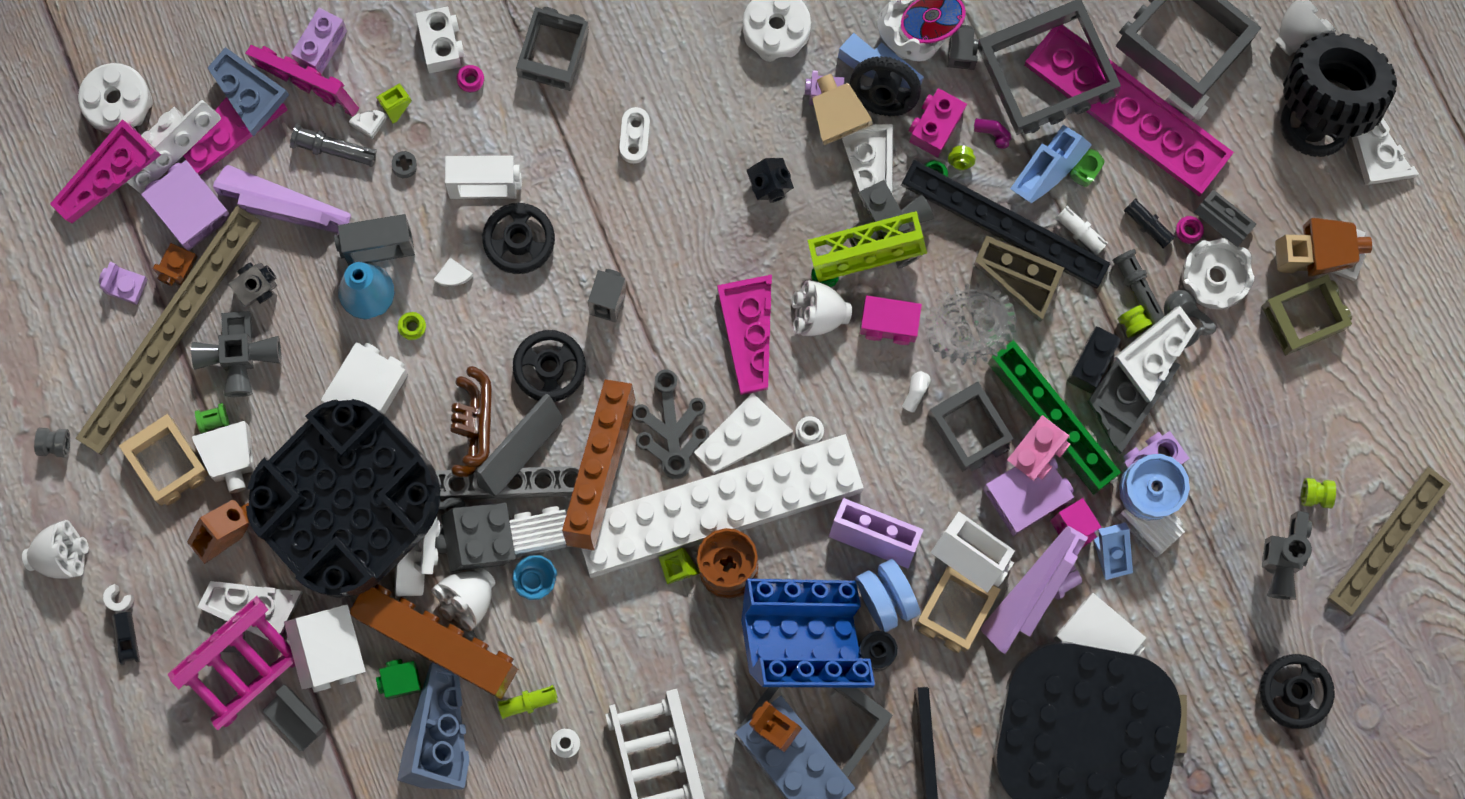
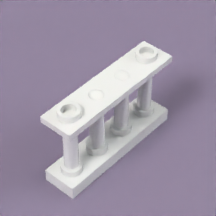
M677 689L666 691L667 698L662 699V703L617 714L615 704L609 706L611 713L605 715L609 731L615 730L632 797L629 799H638L634 782L675 771L685 772L688 784H684L683 788L641 799H705ZM665 714V716L671 715L674 727H670L669 731L624 742L620 725ZM670 742L673 745H679L681 755L676 756L675 760L631 771L627 753Z

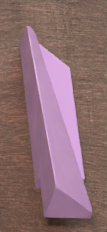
M230 165L225 166L214 181L213 188L218 195L238 199V206L251 214L338 234V225L347 224L351 219V214Z
M1067 526L983 623L981 631L1002 653L1006 654L1019 631L1031 636L1077 560V555L1088 539L1087 536Z

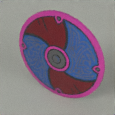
M916 0L903 13L901 29L908 39L914 38L919 40L920 43H934L944 40L953 35L963 24L966 16L965 6L961 0Z

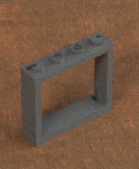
M1082 0L1071 1L983 37L978 41L979 53L1016 135L1028 134L1030 132L1035 133L1040 129L1039 126L1049 122L1050 125L1057 124L1063 121L1066 115L1073 112L1076 114L1084 113L1091 108L1092 104L1100 101L1102 104L1108 103L1110 99L1117 97L1116 95L1119 93L1120 82ZM1078 18L1107 83L1023 117L994 52Z
M1148 0L1151 3L1148 7L1143 4L1133 16L1136 20L1133 23L1128 21L1119 31L1122 37L1115 47L1193 108L1252 42L1261 30V27L1228 0H1193L1239 37L1199 83L1137 34L1167 0Z
M779 687L767 688L738 729L752 719L756 709L762 707L766 701H770ZM833 688L877 721L841 770L848 778L893 715L858 688Z

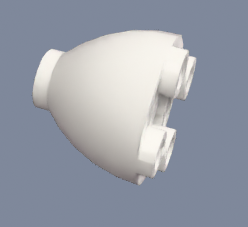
M1295 0L1282 19L1279 37L1275 41L1288 56L1296 53L1300 46L1312 37L1321 34L1324 37L1327 33L1336 32V29L1328 20L1319 19L1315 15L1318 9L1310 0Z
M805 281L800 292H794L792 297V307L796 308L795 320L793 322V332L795 334H801L802 336L822 335L834 330L841 324H848L851 319V304L844 302L835 290L820 282Z
M63 520L42 530L31 542L30 547L24 549L22 561L27 570H36L47 577L58 579L74 578L83 574L85 554L88 553L89 546L87 540L79 536L70 521Z
M479 568L476 572L467 571L450 575L436 584L431 591L441 604L439 611L442 616L448 621L454 619L466 631L471 632L481 622L487 612L495 580L488 571Z

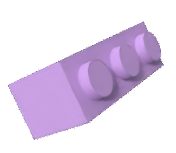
M843 498L833 521L829 537L887 561L893 559L898 565L909 568L924 529Z

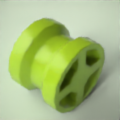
M1142 305L1130 309L1117 318L1119 323L1125 326L1128 338L1138 335L1153 325L1151 320L1144 316Z

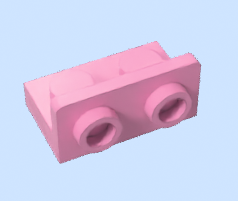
M1042 415L1007 460L1033 481L1038 477L1043 480L1052 469L1049 462L1055 455L1061 457L1070 446V443L1067 442L1070 436Z

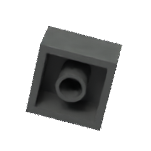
M507 503L452 508L441 515L450 572L504 566L516 559Z

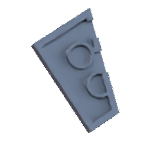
M226 47L208 66V70L253 137L289 96L284 88Z

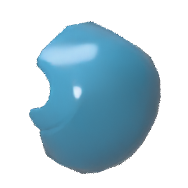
M541 555L528 556L522 559L513 571V587L521 597L528 600H540L553 590L557 570L551 560Z

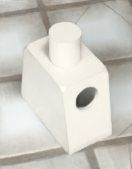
M242 421L192 436L210 477L215 482L226 480L229 493L245 490L246 487L242 474L254 471L249 425Z

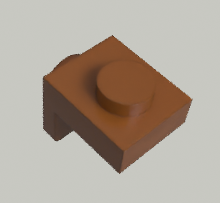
M768 701L762 707L756 709L749 723L757 734L783 752L787 750L802 730L797 723L779 712Z

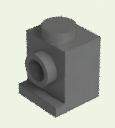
M961 25L950 36L947 67L975 69L978 61L979 39H974L975 29L972 26Z

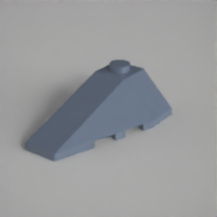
M435 663L430 664L402 753L397 781L425 789L462 790L465 788L469 752L465 749L464 735L466 734L465 724H462L461 717L462 696L459 676Z

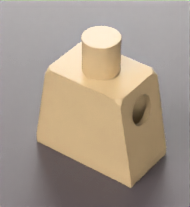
M832 74L817 79L822 94L812 99L824 145L872 125L870 115L849 83L837 87Z

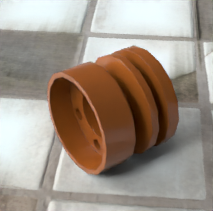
M728 528L716 530L705 537L699 546L697 563L701 582L715 596L727 599L740 597L745 593L746 580L757 579L759 566L756 547L748 535L741 531ZM729 562L733 563V568L725 572L724 566H727Z

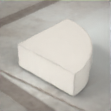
M378 110L359 113L350 119L349 125L373 139L388 116L386 113Z
M450 258L433 280L441 286H456L468 282L473 277V273Z

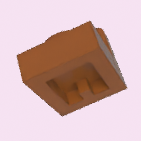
M170 243L160 264H154L152 269L158 275L157 279L169 286H173L174 283L182 285L198 256Z

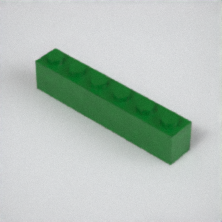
M1014 340L990 358L987 364L1035 423L1043 415L1070 436L1067 440L1070 446L1062 457L1093 495L1121 474V471Z

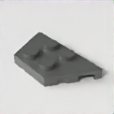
M1115 360L1087 402L1116 452L1119 454L1123 452L1181 366L1176 362L1172 364L1167 377L1158 386L1151 402H1146Z

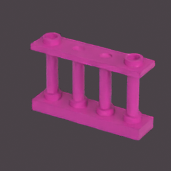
M257 595L168 673L170 681L178 690L183 685L190 686L216 713L210 720L217 730L222 726L227 727L232 724L241 709L287 668L295 667L289 643L265 619V613L268 611V608ZM251 625L252 627L257 626L282 653L270 666L243 639V632ZM228 645L230 647L234 646L260 673L248 686L220 658L221 652ZM206 665L208 667L212 666L238 693L226 705L198 678V672Z

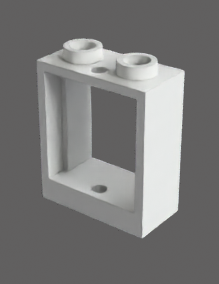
M445 156V185L450 199H517V190H522L520 165H515L514 156Z
M958 512L930 553L988 593L993 584L999 587L1007 576L1008 571L1014 564L1010 559L1015 550Z

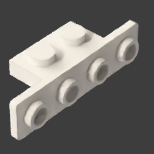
M203 100L199 101L185 116L175 107L169 112L164 113L159 118L157 124L141 135L161 156L129 179L127 183L142 194L149 183L158 180L221 120L220 115Z
M437 517L428 533L396 565L394 594L397 596L423 595L425 574H433V567L438 562L435 539L440 534V522L437 520Z

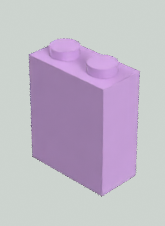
M185 160L183 163L173 165L168 170V174L162 179L149 183L141 195L181 245L189 251L221 227L230 214L192 166Z
M1054 457L1049 462L1052 469L1043 480L1038 477L1033 481L1018 468L1014 467L984 486L985 494L1012 536L1035 524L1074 498L1072 495L1074 489L1068 479H1062L1056 470L1058 469V464Z

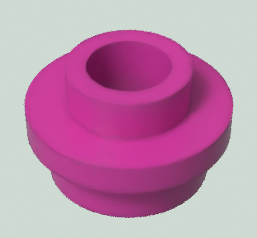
M474 65L462 67L457 73L458 86L465 92L472 93L478 91L484 84L482 70ZM469 76L476 78L473 83L466 82V78Z
M1186 216L1179 220L1175 231L1177 237L1182 242L1193 244L1203 236L1204 227L1198 218ZM1185 227H1191L1194 233L1192 235L1187 234Z

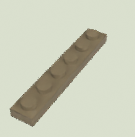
M1429 466L1426 467L1326 599L1348 616L1353 615L1451 483Z

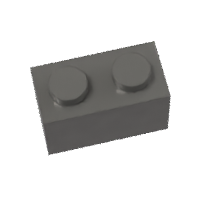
M606 269L605 272L597 271L588 299L589 315L617 322L626 294L625 278L621 277L622 274L612 269Z

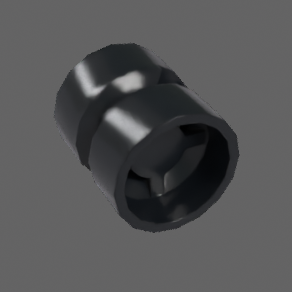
M884 631L871 632L860 642V658L871 660L873 672L885 670L894 662L897 656L898 646L895 639Z

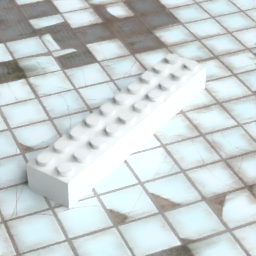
M846 434L607 508L595 551L583 548L581 550L590 578L663 556L680 548L685 549L701 544L705 537L716 530L728 528L743 531L860 494L864 487Z

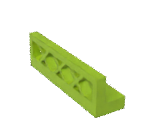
M917 211L807 240L818 282L928 254ZM914 222L915 231L908 233L898 231L901 225ZM882 230L887 232L884 239L876 241L870 238L876 231ZM854 237L860 240L856 246L851 248L843 245L849 238ZM823 245L833 247L828 254L817 256L815 247Z

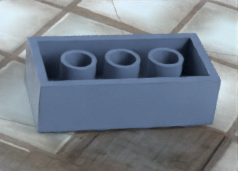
M779 696L771 704L802 728L785 752L757 734L749 725L751 720L735 732L734 735L785 799H843L855 789L853 784L782 696Z

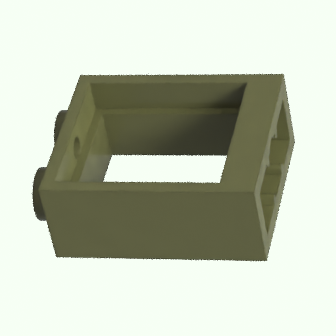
M1328 274L1270 298L1261 306L1285 356L1343 332L1352 325L1351 312L1346 305L1342 304L1339 298V288L1336 282L1330 279ZM1320 288L1337 323L1299 339L1282 303Z

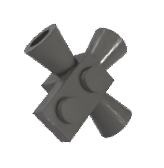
M885 180L859 192V196L871 217L870 223L917 211L920 223L934 219L930 205L923 195L918 196L900 210ZM914 222L901 225L898 231L908 233L910 226L914 225ZM882 230L876 231L870 238L876 241L884 239L887 232ZM854 237L849 238L852 247L856 246L860 241ZM922 255L897 261V268L900 269L912 264Z
M250 311L221 313L222 335H218L219 345L192 342L191 358L193 368L196 370L220 363L225 371L228 370L224 396H250L253 393L247 369H254L253 360L281 364L280 338L275 336L253 342L252 315Z
M1297 511L1291 515L1288 538L1271 535L1265 539L1262 568L1274 574L1267 594L1269 597L1296 600L1294 573L1302 570L1303 566L1307 565L1312 553L1311 543L1307 539L1312 531V522L1308 521V512Z

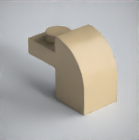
M1284 235L1275 241L1277 270L1279 272L1293 274L1296 271H1308L1307 266L1314 263L1311 235Z

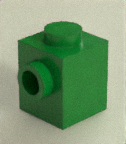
M402 659L393 660L385 663L386 668L379 669L380 677H376L379 694H384L386 699L390 700L422 692L417 665L414 661L403 663Z

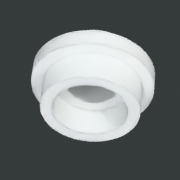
M807 416L797 423L796 436L802 443L812 445L819 442L823 437L824 427L819 419ZM808 426L813 427L815 433L811 436L806 435L804 429Z
M561 729L553 735L551 747L557 756L569 758L578 752L580 739L573 730ZM563 738L571 740V745L567 749L560 746V741Z

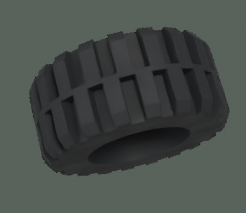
M1327 33L1324 37L1322 34L1305 41L1300 46V49L1297 50L1283 81V93L1285 100L1288 101L1287 105L1291 112L1295 111L1296 118L1301 122L1305 121L1309 128L1314 131L1318 129L1322 131V134L1328 136L1335 134L1339 138H1345L1348 135L1356 137L1362 135V133L1370 132L1375 126L1379 125L1396 93L1397 78L1392 64H1388V58L1384 53L1380 54L1378 48L1373 44L1368 45L1364 42V39L1359 37L1356 39L1352 38L1350 34L1342 33L1336 35L1335 33ZM1328 80L1342 83L1352 91L1339 88Z

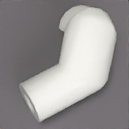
M918 371L912 375L909 393L902 405L907 411L915 412L927 387L930 385L931 378L927 373Z

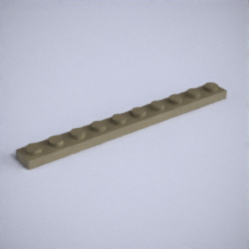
M238 206L235 207L75 438L76 440L98 454H103L261 225V221Z

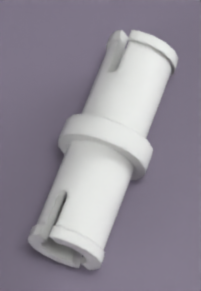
M1068 205L1055 218L1073 234L1075 240L1079 239L1095 255H1098L1108 244L1090 227L1091 223L1088 221L1084 222Z

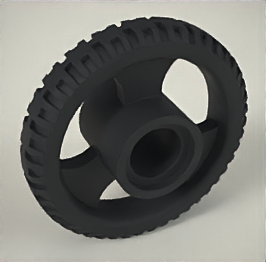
M876 56L865 59L854 68L850 78V86L864 108L881 116L890 117L906 114L916 106L920 98L921 83L917 74L907 64L895 58ZM874 70L876 73L872 85L862 86L860 83L861 76L868 71ZM902 78L908 83L910 89L900 87Z
M1287 103L1282 110L1280 117L1282 135L1287 140L1286 142L1293 146V149L1296 151H1300L1301 154H1308L1313 157L1329 156L1341 150L1350 138V135L1345 138H1339L1337 135L1331 134L1330 137H1332L1334 142L1330 144L1313 145L1307 143L1306 140L1319 142L1326 135L1322 134V131L1318 129L1314 131L1309 128L1305 121L1301 122L1298 128L1292 127L1290 122L1292 112Z
M511 203L500 207L490 215L483 228L482 243L488 259L497 268L507 273L525 274L537 270L549 259L554 249L555 233L550 219L542 210L530 204ZM511 215L514 222L505 228L504 238L501 240L492 239L493 231L498 222L504 217ZM531 216L544 229L545 242L543 243L533 240L531 229L526 224ZM517 233H522L526 236V239L519 244L512 242L511 238ZM508 250L514 255H524L529 252L532 260L517 264L502 259V256Z
M542 330L529 335L521 342L513 358V374L516 383L527 396L537 401L545 394L550 395L553 402L568 398L580 387L586 372V360L580 345L568 334L557 330ZM547 340L563 344L559 352L546 349L537 354L532 349V346ZM552 360L556 362V369L552 372L544 371L541 367L545 361ZM568 361H576L574 377L562 389L557 381L563 375V364ZM532 365L535 367L537 376L545 382L541 391L527 382L523 374V366Z
M1290 654L1276 659L1266 668L1260 680L1259 695L1264 710L1275 722L1287 728L1305 729L1318 724L1329 714L1334 703L1335 688L1330 673L1319 661L1307 655ZM1287 665H1301L1300 676L1287 679L1283 683H1279L1273 678L1281 668ZM1315 678H1320L1324 691L1323 701L1319 709L1314 708L1310 704L1315 695V687L1312 683V680ZM1293 684H1297L1302 688L1303 694L1300 699L1292 695L1291 688ZM1280 696L1286 705L1297 707L1299 710L1298 719L1281 713L1272 700Z

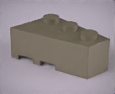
M987 235L974 262V265L1039 322L1044 318L1064 270V267Z

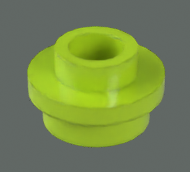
M955 146L948 155L949 164L958 170H966L972 167L976 161L974 151L967 146Z
M408 312L399 319L398 331L403 338L416 340L425 333L426 322L420 314ZM409 323H416V330L409 331L407 329Z

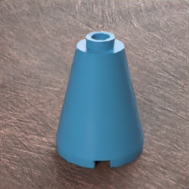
M355 262L348 266L338 287V297L345 311L353 317L364 320L384 314L392 305L395 295L394 284L389 274L379 266L363 262Z

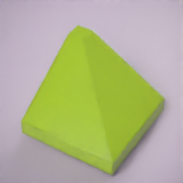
M400 83L376 97L393 124L399 120L412 101Z
M684 548L659 557L667 584L699 574L697 567Z

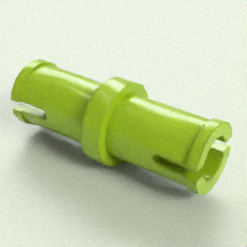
M550 685L549 687L532 692L528 690L522 691V695L498 701L497 703L502 719H506V717L526 711L528 714L533 713L536 708L559 703L554 685Z

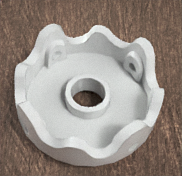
M751 0L743 15L742 28L745 42L748 47L768 62H772L780 57L795 56L808 42L810 35L811 18L807 6L802 0ZM774 17H779L785 24L780 29H774L770 26L769 21Z
M891 0L879 13L877 19V27L882 39L902 59L912 61H926L930 59L946 39L934 43H920L917 39H908L901 29V18L905 10L916 0Z
M110 63L93 69L84 78L79 88L78 102L82 114L91 126L108 134L114 130L122 119L132 127L140 126L149 108L153 105L151 93L143 77L136 70L124 64ZM112 91L121 93V97L116 103L106 101L107 95Z
M1226 238L1201 241L1189 253L1182 267V281L1185 290L1195 298L1196 303L1209 309L1220 310L1236 305L1247 295L1254 281L1250 252L1244 247L1235 246ZM1219 269L1223 273V281H1213L1210 278V270Z

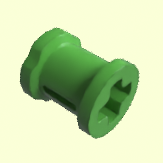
M223 403L218 404L217 408L206 411L195 410V418L201 434L206 433L208 430L230 425Z

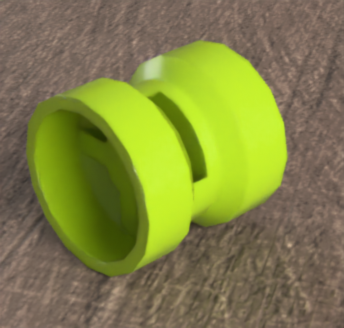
M1305 478L1301 488L1302 505L1312 507L1315 504H1320L1322 508H1333L1336 499L1335 481L1324 480L1320 483L1313 478Z

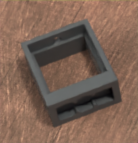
M535 7L516 66L517 76L571 91L589 33L588 21L575 14H570L569 16L559 14L557 10L550 7H543L542 9ZM541 25L578 35L567 71L530 61Z
M406 214L338 225L339 234L334 235L336 250L339 252L341 259L345 258L348 266L355 262L373 263L415 256L412 232Z
M979 382L972 384L931 408L927 414L962 472L968 468L972 472L986 464L984 459L992 454L996 458L1010 450L1008 445L1014 439ZM977 399L1001 438L967 457L944 417Z

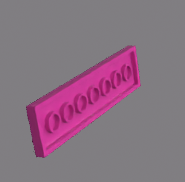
M1064 25L1051 29L1024 64V66L1068 99L1107 83L1090 45ZM1109 59L1121 85L1119 93L1116 95L1117 97L1110 99L1108 103L1102 104L1100 101L1092 104L1091 108L1086 112L1200 197L1234 152Z

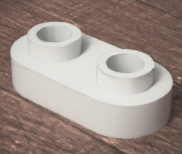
M630 108L622 117L620 155L626 162L632 164L641 162L647 155L650 119L648 113L642 108ZM637 120L641 123V125L639 127H633L631 123ZM631 147L639 149L636 154H631L628 150Z

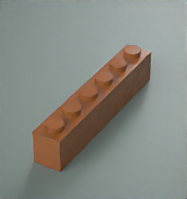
M604 380L562 529L567 546L595 551L636 401L631 383Z
M379 584L375 588L372 587L366 592L359 594L350 610V615L354 619L502 700L519 670L512 664L514 660L512 657L501 651H498L496 655L487 650L489 645L475 637L472 641L462 637L465 633L464 631L452 624H449L447 628L438 623L440 618L426 610L423 615L414 610L415 604L402 597L399 601L391 598L392 592Z

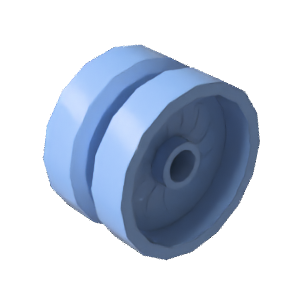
M1163 454L1147 455L1131 464L1122 474L1119 484L1120 499L1125 508L1135 517L1147 521L1160 520L1178 511L1186 502L1190 490L1189 477L1184 467L1173 457ZM1152 482L1154 483L1153 487H1158L1157 492L1152 489Z
M893 559L878 566L879 579L870 570L855 577L862 599L881 631L888 632L898 626L897 614L906 622L921 614L908 580Z

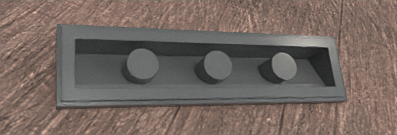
M545 394L478 468L479 488L493 496H497L563 422L562 414L550 395Z

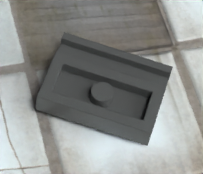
M1214 189L1194 211L1195 214L1237 247L1256 226L1253 220Z

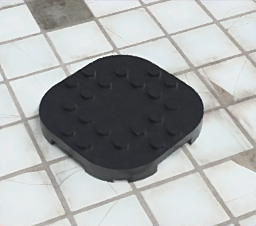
M335 399L311 410L305 415L308 420L270 459L264 457L259 462L248 483L247 490L250 493L249 506H246L250 525L256 535L272 548L296 575L295 579L320 594L344 598L359 595L374 587L428 533L436 519L440 506V484L435 469L429 460L384 413L360 400L338 401Z
M1052 642L1041 645L1016 664L1007 681V692L999 736L994 752L998 778L1012 799H1164L1171 779L1180 729L1181 703L1174 683L1163 669L1152 661L1136 654L1073 642Z

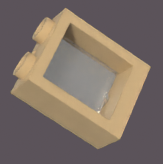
M168 414L119 445L154 500L161 506L173 504L181 498L180 494L188 488L195 489L206 481L205 477L209 475L207 469L173 418Z
M947 565L915 625L920 627L919 632L931 639H934L936 636L944 640V646L956 653H959L960 650L966 652L970 648L1001 589L993 585L987 593Z

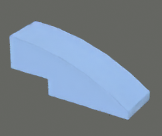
M855 33L845 41L838 52V58L853 69L865 59L876 56L895 58L911 67L882 42L874 50ZM911 67V70H914L922 84L924 77ZM871 70L864 75L874 79L876 72ZM902 78L900 87L910 89L908 83Z
M1062 125L1048 147L1043 143L1010 189L1030 203H1033L1057 185L1082 159L1092 144L1083 136Z

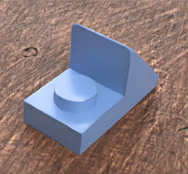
M1126 522L1099 529V537L1094 539L1105 580L1133 573L1130 530Z

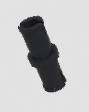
M1137 198L1123 210L1142 227L1140 230L1143 233L1147 232L1162 249L1176 237L1158 221L1159 217L1156 214L1152 215Z

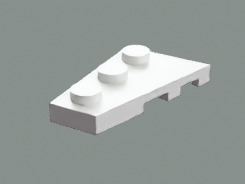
M1384 119L1370 132L1352 137L1365 185L1410 179L1419 175L1415 167H1410L1403 156L1405 151L1401 145L1397 146L1389 134L1390 128Z
M872 124L869 127L843 137L842 141L859 191L885 180L893 195V124Z
M1180 306L1174 308L1113 357L1146 402H1151L1156 394L1155 391L1167 377L1175 359L1180 356L1197 329Z
M752 393L694 452V455L710 471L716 473L744 459V457L769 446L771 443L793 434V430Z
M210 581L198 608L228 621L257 595L268 608V611L265 613V619L282 636L285 630L284 622L290 620L303 592ZM251 625L247 629V631L270 641L257 626L252 627Z

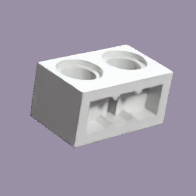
M448 7L416 13L429 74L462 67L460 58L465 57L462 41H456L454 32L459 31L456 15L450 16ZM436 23L445 24V27L440 31L432 29ZM443 48L451 50L450 54L444 57L439 56L437 53Z

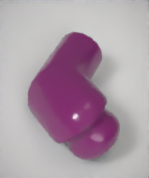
M975 119L974 132L992 134L996 138L994 143L997 148L1006 149L1009 147V141L1012 140L1011 133L999 121Z

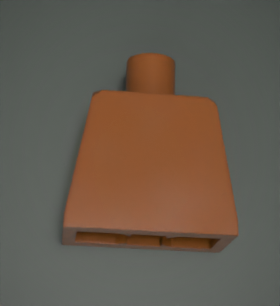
M1311 218L1303 225V234L1311 235L1314 263L1307 266L1308 277L1349 269L1359 262V254H1367L1372 251L1371 237H1357L1356 225L1354 223Z
M231 500L199 518L187 543L204 564L244 536L250 525L246 506H249V503L240 507L236 501Z

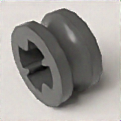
M400 151L393 156L392 170L397 177L404 179L415 174L417 163L412 153ZM401 159H406L407 163L412 162V166L408 165V170L403 171L402 167H397L396 165H400Z

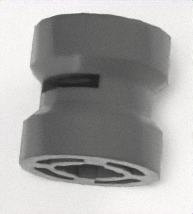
M39 427L34 440L35 454L37 456H47L51 453L56 457L66 458L70 450L69 430L58 429L51 432L49 428Z

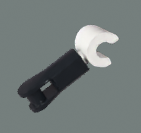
M113 584L105 590L103 601L109 609L114 610L116 613L112 615L120 665H125L126 661L131 660L140 662L132 612H127L134 602V596H124L120 603H116L115 596L120 591L119 586ZM131 641L132 649L123 650L122 642Z

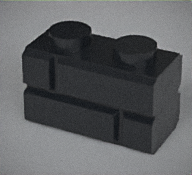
M1096 326L1082 349L1067 381L1092 394L1102 378L1101 376L1104 374L1121 338Z

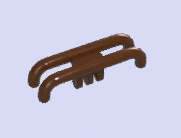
M474 366L468 367L466 374L479 382L480 391L472 380L463 376L457 377L455 383L458 387L468 392L470 403L469 406L460 403H454L451 406L453 414L451 415L452 424L450 431L468 437L467 455L462 459V463L465 466L454 465L451 469L452 474L458 477L472 475L477 467L487 460L490 453L492 386L488 375L483 370Z

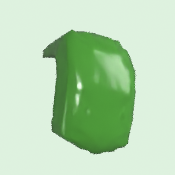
M1088 149L1082 159L1070 171V178L1077 184L1088 187L1104 165V158L1098 151Z

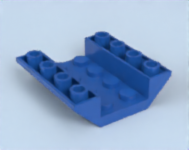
M747 579L741 622L750 675L762 687L873 688L875 682L871 660L860 658L853 618L861 607L857 582L846 580Z

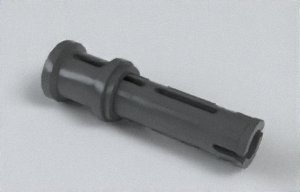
M300 124L294 126L290 139V148L300 147L311 150L315 155L323 152L366 164L370 167L373 166L377 149L326 136V133L322 130L318 132L302 128Z
M1135 249L1119 255L1112 261L1114 264H1118L1125 278L1124 284L1127 287H1131L1139 304L1144 308L1145 316L1154 325L1165 315L1146 280L1148 273L1146 270H1142L1135 256L1137 252Z

